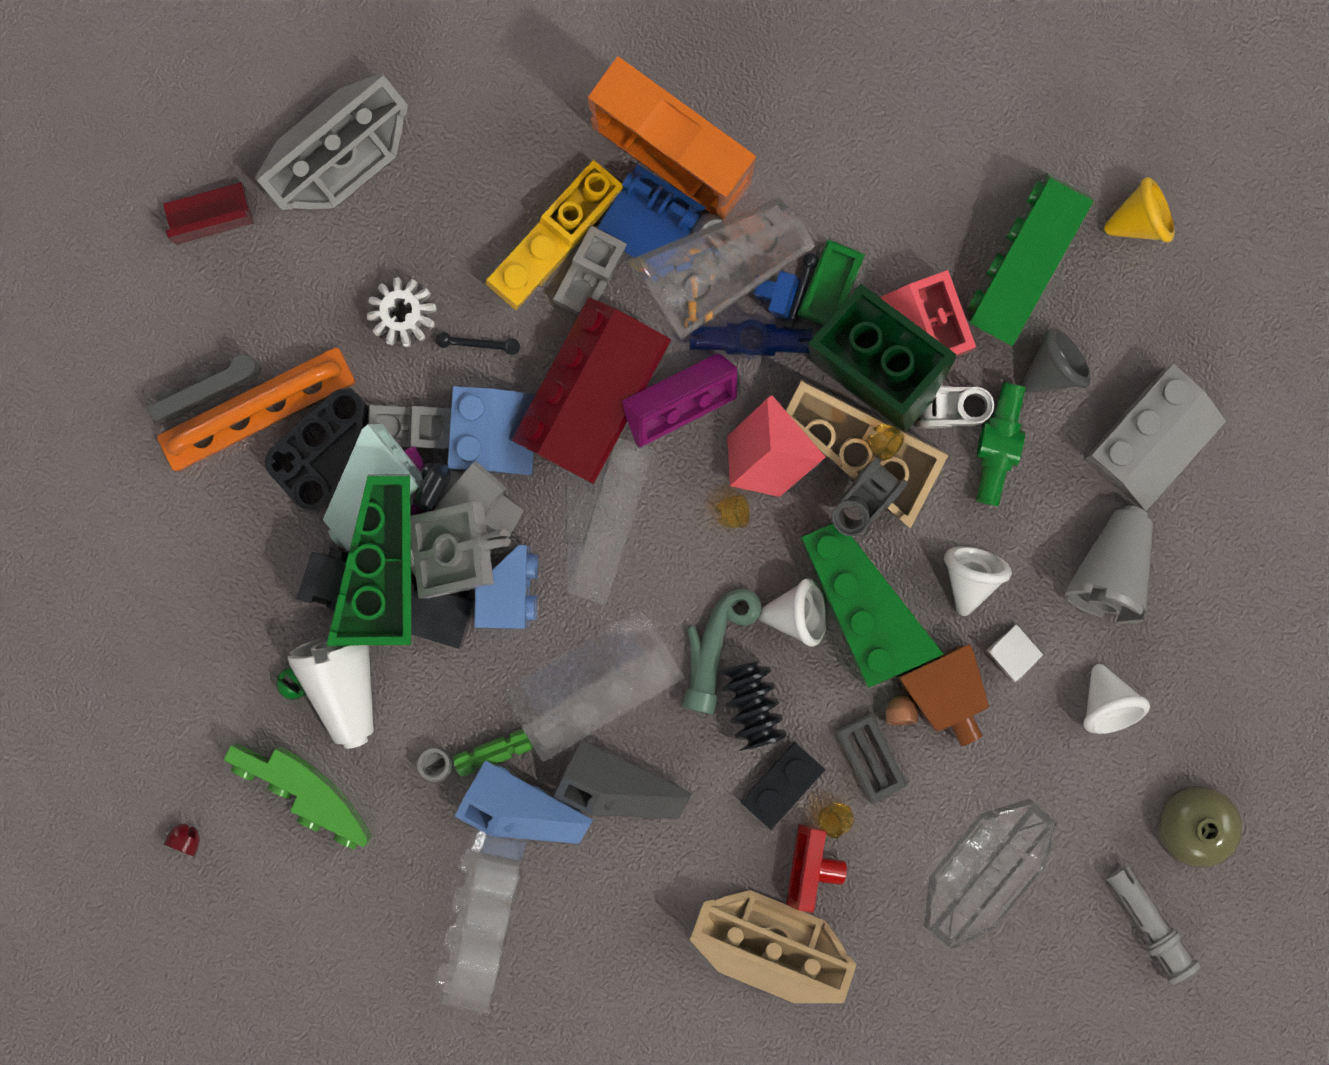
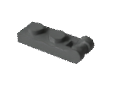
M239 354L233 357L228 369L216 373L215 369L208 370L192 379L194 385L182 391L178 387H173L156 396L158 402L148 406L154 421L164 424L254 381L260 375V364L257 360L246 354Z

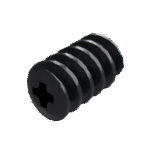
M759 661L719 671V676L732 677V681L722 688L723 692L736 693V697L726 704L728 708L740 709V712L730 719L733 724L744 725L742 730L734 734L735 739L747 740L748 742L740 750L769 745L787 736L785 730L773 728L783 718L781 714L769 713V710L778 705L779 701L777 698L765 697V694L773 690L775 685L774 682L761 681L764 676L771 672L770 666L758 665Z

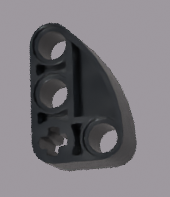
M339 389L333 392L267 452L265 467L268 473L302 509L318 512L328 508L360 432L367 425L366 402L360 395L349 389ZM344 398H353L357 405L356 413L349 419H341L337 414V405ZM314 425H322L326 430V439L321 445L312 447L307 441V432ZM281 454L289 457L293 455L295 457L291 461L294 465L291 471L279 470L277 466L282 464L278 460ZM311 482H318L323 489L322 498L316 504L310 505L304 499V488Z

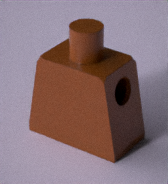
M965 643L944 653V655L896 676L934 731L939 732L951 726L961 747L983 737L973 715L989 708V704L971 644Z

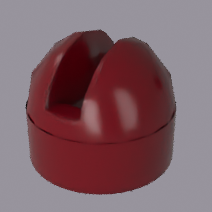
M183 823L171 829L164 845L194 857L199 847L200 836L194 826L189 828L187 823Z

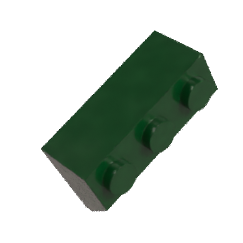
M862 284L856 288L808 342L811 360L815 365L905 433L932 403L957 358L953 351Z

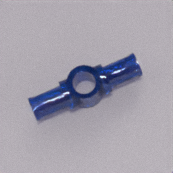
M755 319L745 320L741 323L727 322V326L690 324V336L703 338H690L689 350L726 351V355H739L746 359H754L759 356H775V352L807 353V355H810L808 342H799L798 340L810 341L813 338L812 328H776V324H763ZM746 329H754L759 332L762 337L761 346L754 350L743 347L739 339L741 332Z

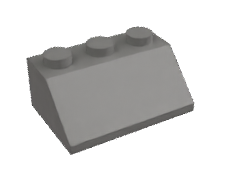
M1175 364L1165 367L1084 459L1139 508L1147 511L1222 427L1226 420L1206 392Z

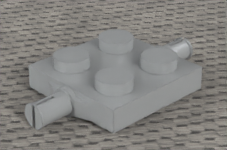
M471 501L410 516L411 569L416 577L418 598H432L494 584L490 550L509 546L511 539H500L510 536L509 531L505 528L488 533L483 502Z

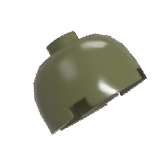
M1190 786L1178 790L1165 802L1162 808L1163 812L1160 816V823L1158 822V833L1162 845L1174 859L1190 867L1209 868L1224 863L1235 853L1242 839L1243 823L1237 807L1225 794L1213 788Z

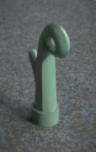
M739 588L726 593L714 607L706 625L702 641L694 626L687 628L691 649V677L689 689H686L682 708L714 715L718 696H715L727 621L729 619L737 625L747 626L753 624L759 618L761 602L754 592ZM739 602H747L749 610L745 615H738L733 607Z

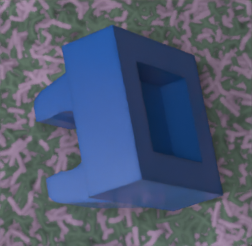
M780 271L777 282L758 278L753 294L756 295L757 299L770 302L768 310L773 316L786 319L789 316L799 280L794 274Z

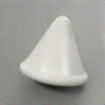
M959 546L947 550L944 555L956 610L961 616L971 614L1002 583L1008 581L1012 576L1010 566L1002 558L983 549Z
M806 578L791 590L762 607L758 619L762 623L802 641L807 646L814 647L823 639L827 624V608L822 589L815 580Z
M1102 664L1094 665L1091 671L1087 712L1083 723L1086 731L1093 734L1112 733L1125 729L1146 716L1150 709V703L1146 698L1140 696Z

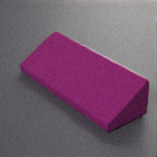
M718 353L624 399L623 409L635 444L639 448L735 400L737 398V367L722 354Z

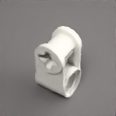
M941 386L934 398L935 416L932 415L931 403L920 415V420L916 421V428L941 429L951 428L952 426L981 425L993 413V397L987 390L980 387ZM978 396L984 401L985 412L981 417H971L964 411L963 404L967 397Z

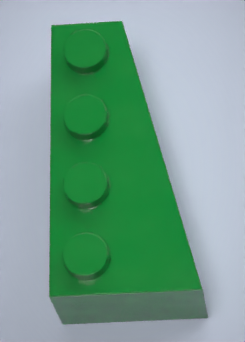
M1048 173L1044 181L1037 180L1026 200L1031 205L1024 218L1017 217L1010 228L1006 238L1011 242L1004 255L997 253L988 268L986 275L992 278L985 291L977 289L966 309L972 313L969 319L971 325L1012 347L1094 202L1088 194Z
M368 474L326 646L411 645L410 474Z
M832 523L799 538L864 686L872 687L944 655L852 536H845L838 532Z

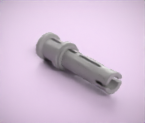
M1125 865L1111 873L1106 880L1116 891L1149 942L1147 944V951L1151 956L1158 958L1168 973L1167 981L1169 984L1175 985L1198 971L1201 964L1198 960H1192L1180 942L1181 934L1174 928H1169L1145 890L1139 884L1129 865Z

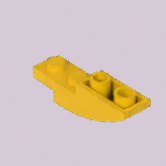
M593 159L541 216L540 222L488 277L485 285L513 309L517 310L539 285L542 286L584 238L590 226H594L624 188L622 183Z

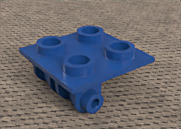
M637 164L633 172H630L622 184L624 188L612 203L597 229L626 243L625 253L663 276L706 207Z

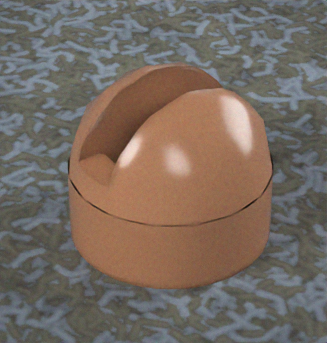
M904 695L892 698L885 710L886 724H917L918 709L915 702L910 697Z

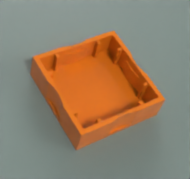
M619 56L616 57L587 97L589 109L593 114L591 116V124L595 131L663 178L674 188L705 206L707 212L719 216L723 221L751 184L756 155Z

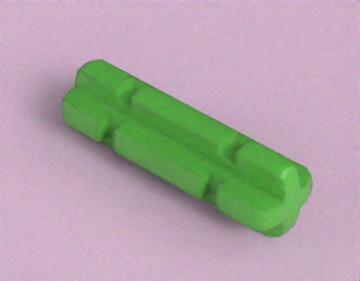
M521 729L510 733V737L507 739L503 736L474 747V751L471 753L466 750L454 755L453 763L457 773L464 777L476 772L475 768H481L485 760L495 765L512 758L511 754L521 755L530 751L532 743L526 730Z

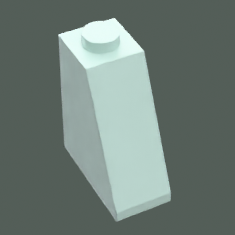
M367 424L361 430L323 518V521L330 528L328 533L331 539L339 547L346 548L348 551L350 550L368 474H410V506L413 504V500L424 481L421 477V471L382 424Z

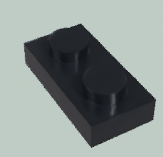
M794 742L741 800V804L772 830L826 769Z

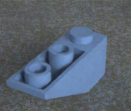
M486 760L455 814L456 818L489 836L575 844L581 842L593 819L585 816L579 809L547 795L543 789L527 784L511 775L505 768L495 766Z

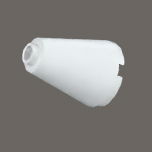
M326 636L293 649L290 652L291 656H287L289 665L334 743L343 744L346 749L355 748L367 743V736L371 735L374 731L369 645L326 646L328 641Z

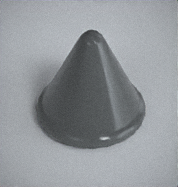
M1050 328L1045 332L1044 339L1021 381V386L1026 387L1025 392L1028 393L1073 387L1086 388L1090 385L1091 373L1085 358L1074 342L1062 331Z

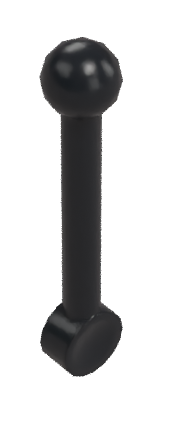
M807 253L802 259L804 265L789 316L784 323L783 333L790 335L792 333L811 270L818 264V257L814 253Z
M441 332L435 339L436 344L441 348H446L449 345L498 349L505 350L509 355H515L520 350L519 342L513 338L508 339L506 342L451 337L448 333Z

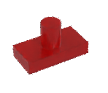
M798 824L786 905L798 911L814 913L818 883L842 885L846 879L847 865L843 860L822 858L827 831L803 824Z

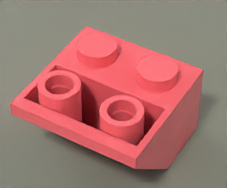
M948 270L910 283L880 297L953 351L957 357L969 353L976 348Z

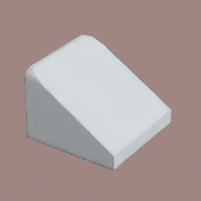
M1017 624L986 650L987 654L1012 682L1020 679L1043 656Z

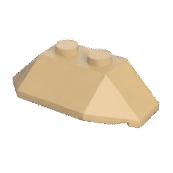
M752 890L728 895L715 901H705L702 904L689 939L719 973L792 1003H843L856 968V963L851 956L847 955L840 940L825 920L803 911H798Z

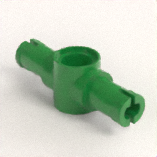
M1002 382L994 418L990 417L989 423L985 422L983 424L976 455L977 458L981 459L980 465L983 466L976 502L999 507L1007 471L1011 472L1012 466L1017 467L1024 446L1025 431L1021 430L1022 424L1018 423L1026 387Z

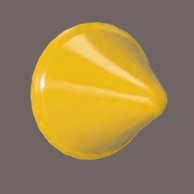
M1150 177L1142 179L1137 189L1104 226L1105 233L1110 236L1161 240L1165 243L1171 242L1175 235L1173 218L1165 196L1159 185Z

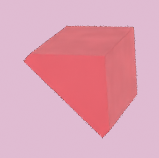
M773 395L768 397L727 435L730 486L780 497L826 458Z

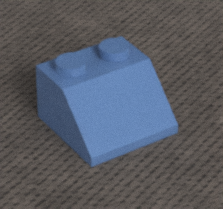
M453 386L448 454L449 469L452 471H466L472 463L477 461L489 473L532 476L534 453L511 440L536 394Z

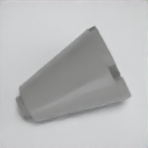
M1125 506L1124 510L1114 511L1067 586L1065 595H1069L1067 600L1071 604L1101 618H1104L1105 612L1119 614L1116 622L1128 624L1143 622L1147 608L1154 525L1153 521L1147 517L1148 513L1145 510L1135 506Z

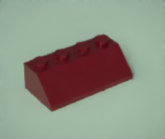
M588 297L511 441L544 460L594 484L628 422L623 409V400L646 388L671 339L618 309Z

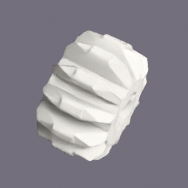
M397 277L393 279L394 291L390 292L382 283L378 286V289L385 297L382 300L372 296L369 298V303L379 308V311L368 313L367 319L373 322L381 321L375 326L373 332L376 336H380L388 331L386 337L388 345L393 346L400 334L403 346L410 347L411 333H414L420 341L426 339L424 333L419 329L421 324L428 328H434L435 322L430 318L424 317V314L436 312L437 307L432 303L422 304L431 295L428 289H423L415 294L418 282L411 279L406 289L403 290L402 281ZM404 303L408 309L412 307V313L405 315L404 322H400L396 316L392 318V312L398 311V304Z

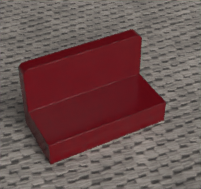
M241 182L163 203L169 229L166 230L167 238L176 245L254 224L245 188Z

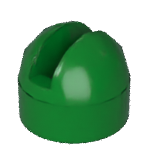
M291 667L284 669L278 675L276 681L277 690L284 698L295 700L306 695L303 688L297 692L282 681L287 676L301 686Z

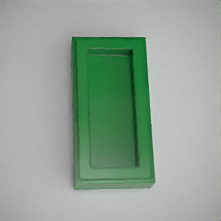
M827 240L797 316L824 326L848 299L865 254Z

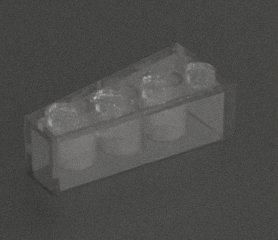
M777 198L637 256L627 262L665 322L682 340L808 252L815 245L798 215L780 198Z
M479 830L472 850L464 849L459 869L460 874L466 875L464 888L456 887L451 912L458 913L456 926H448L443 947L444 950L450 951L448 964H440L436 980V987L443 988L440 999L441 1004L488 1014L504 950L503 942L510 923L511 904L515 897L521 873L519 866L528 839L493 837Z

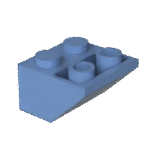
M518 545L492 570L494 584L476 588L475 628L525 629L529 628V620H537V595H530V579H538V555L531 554L530 546Z

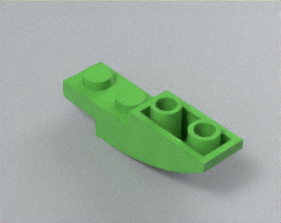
M238 743L230 746L224 761L233 765L231 768L233 773L250 781H253L255 776L269 782L268 790L281 797L289 799L291 794L297 796L290 812L299 815L298 823L314 831H319L323 827L335 833L333 839L336 842L351 849H356L357 845L365 847L369 844L372 835L353 804L331 780L307 761L283 747L274 749L269 759Z

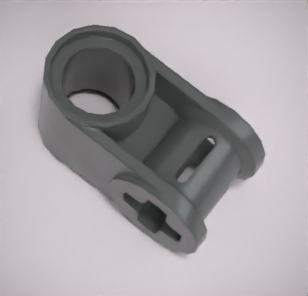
M875 456L860 472L850 488L842 495L833 511L832 521L834 527L845 536H856L864 532L876 517L895 501L908 484L905 479L898 480L880 464L881 459L878 456ZM850 505L858 507L862 511L864 518L860 520L850 519L845 514L844 507Z

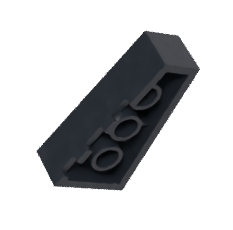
M331 547L328 554L311 552L297 600L310 604L311 602L324 604L330 610L335 611L349 553ZM411 573V635L457 649L462 648L475 609V601L468 599L470 591L465 590L432 598H418L416 577Z

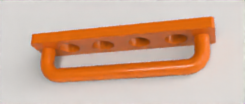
M335 347L159 434L157 439L171 468L174 471H181L326 399L339 389H347L353 386L356 381L341 350ZM322 381V387L318 392L314 394L303 392L304 389ZM286 399V404L280 411L270 412L266 409ZM250 417L249 423L244 429L234 430L230 427ZM213 435V440L209 446L198 448L194 445Z

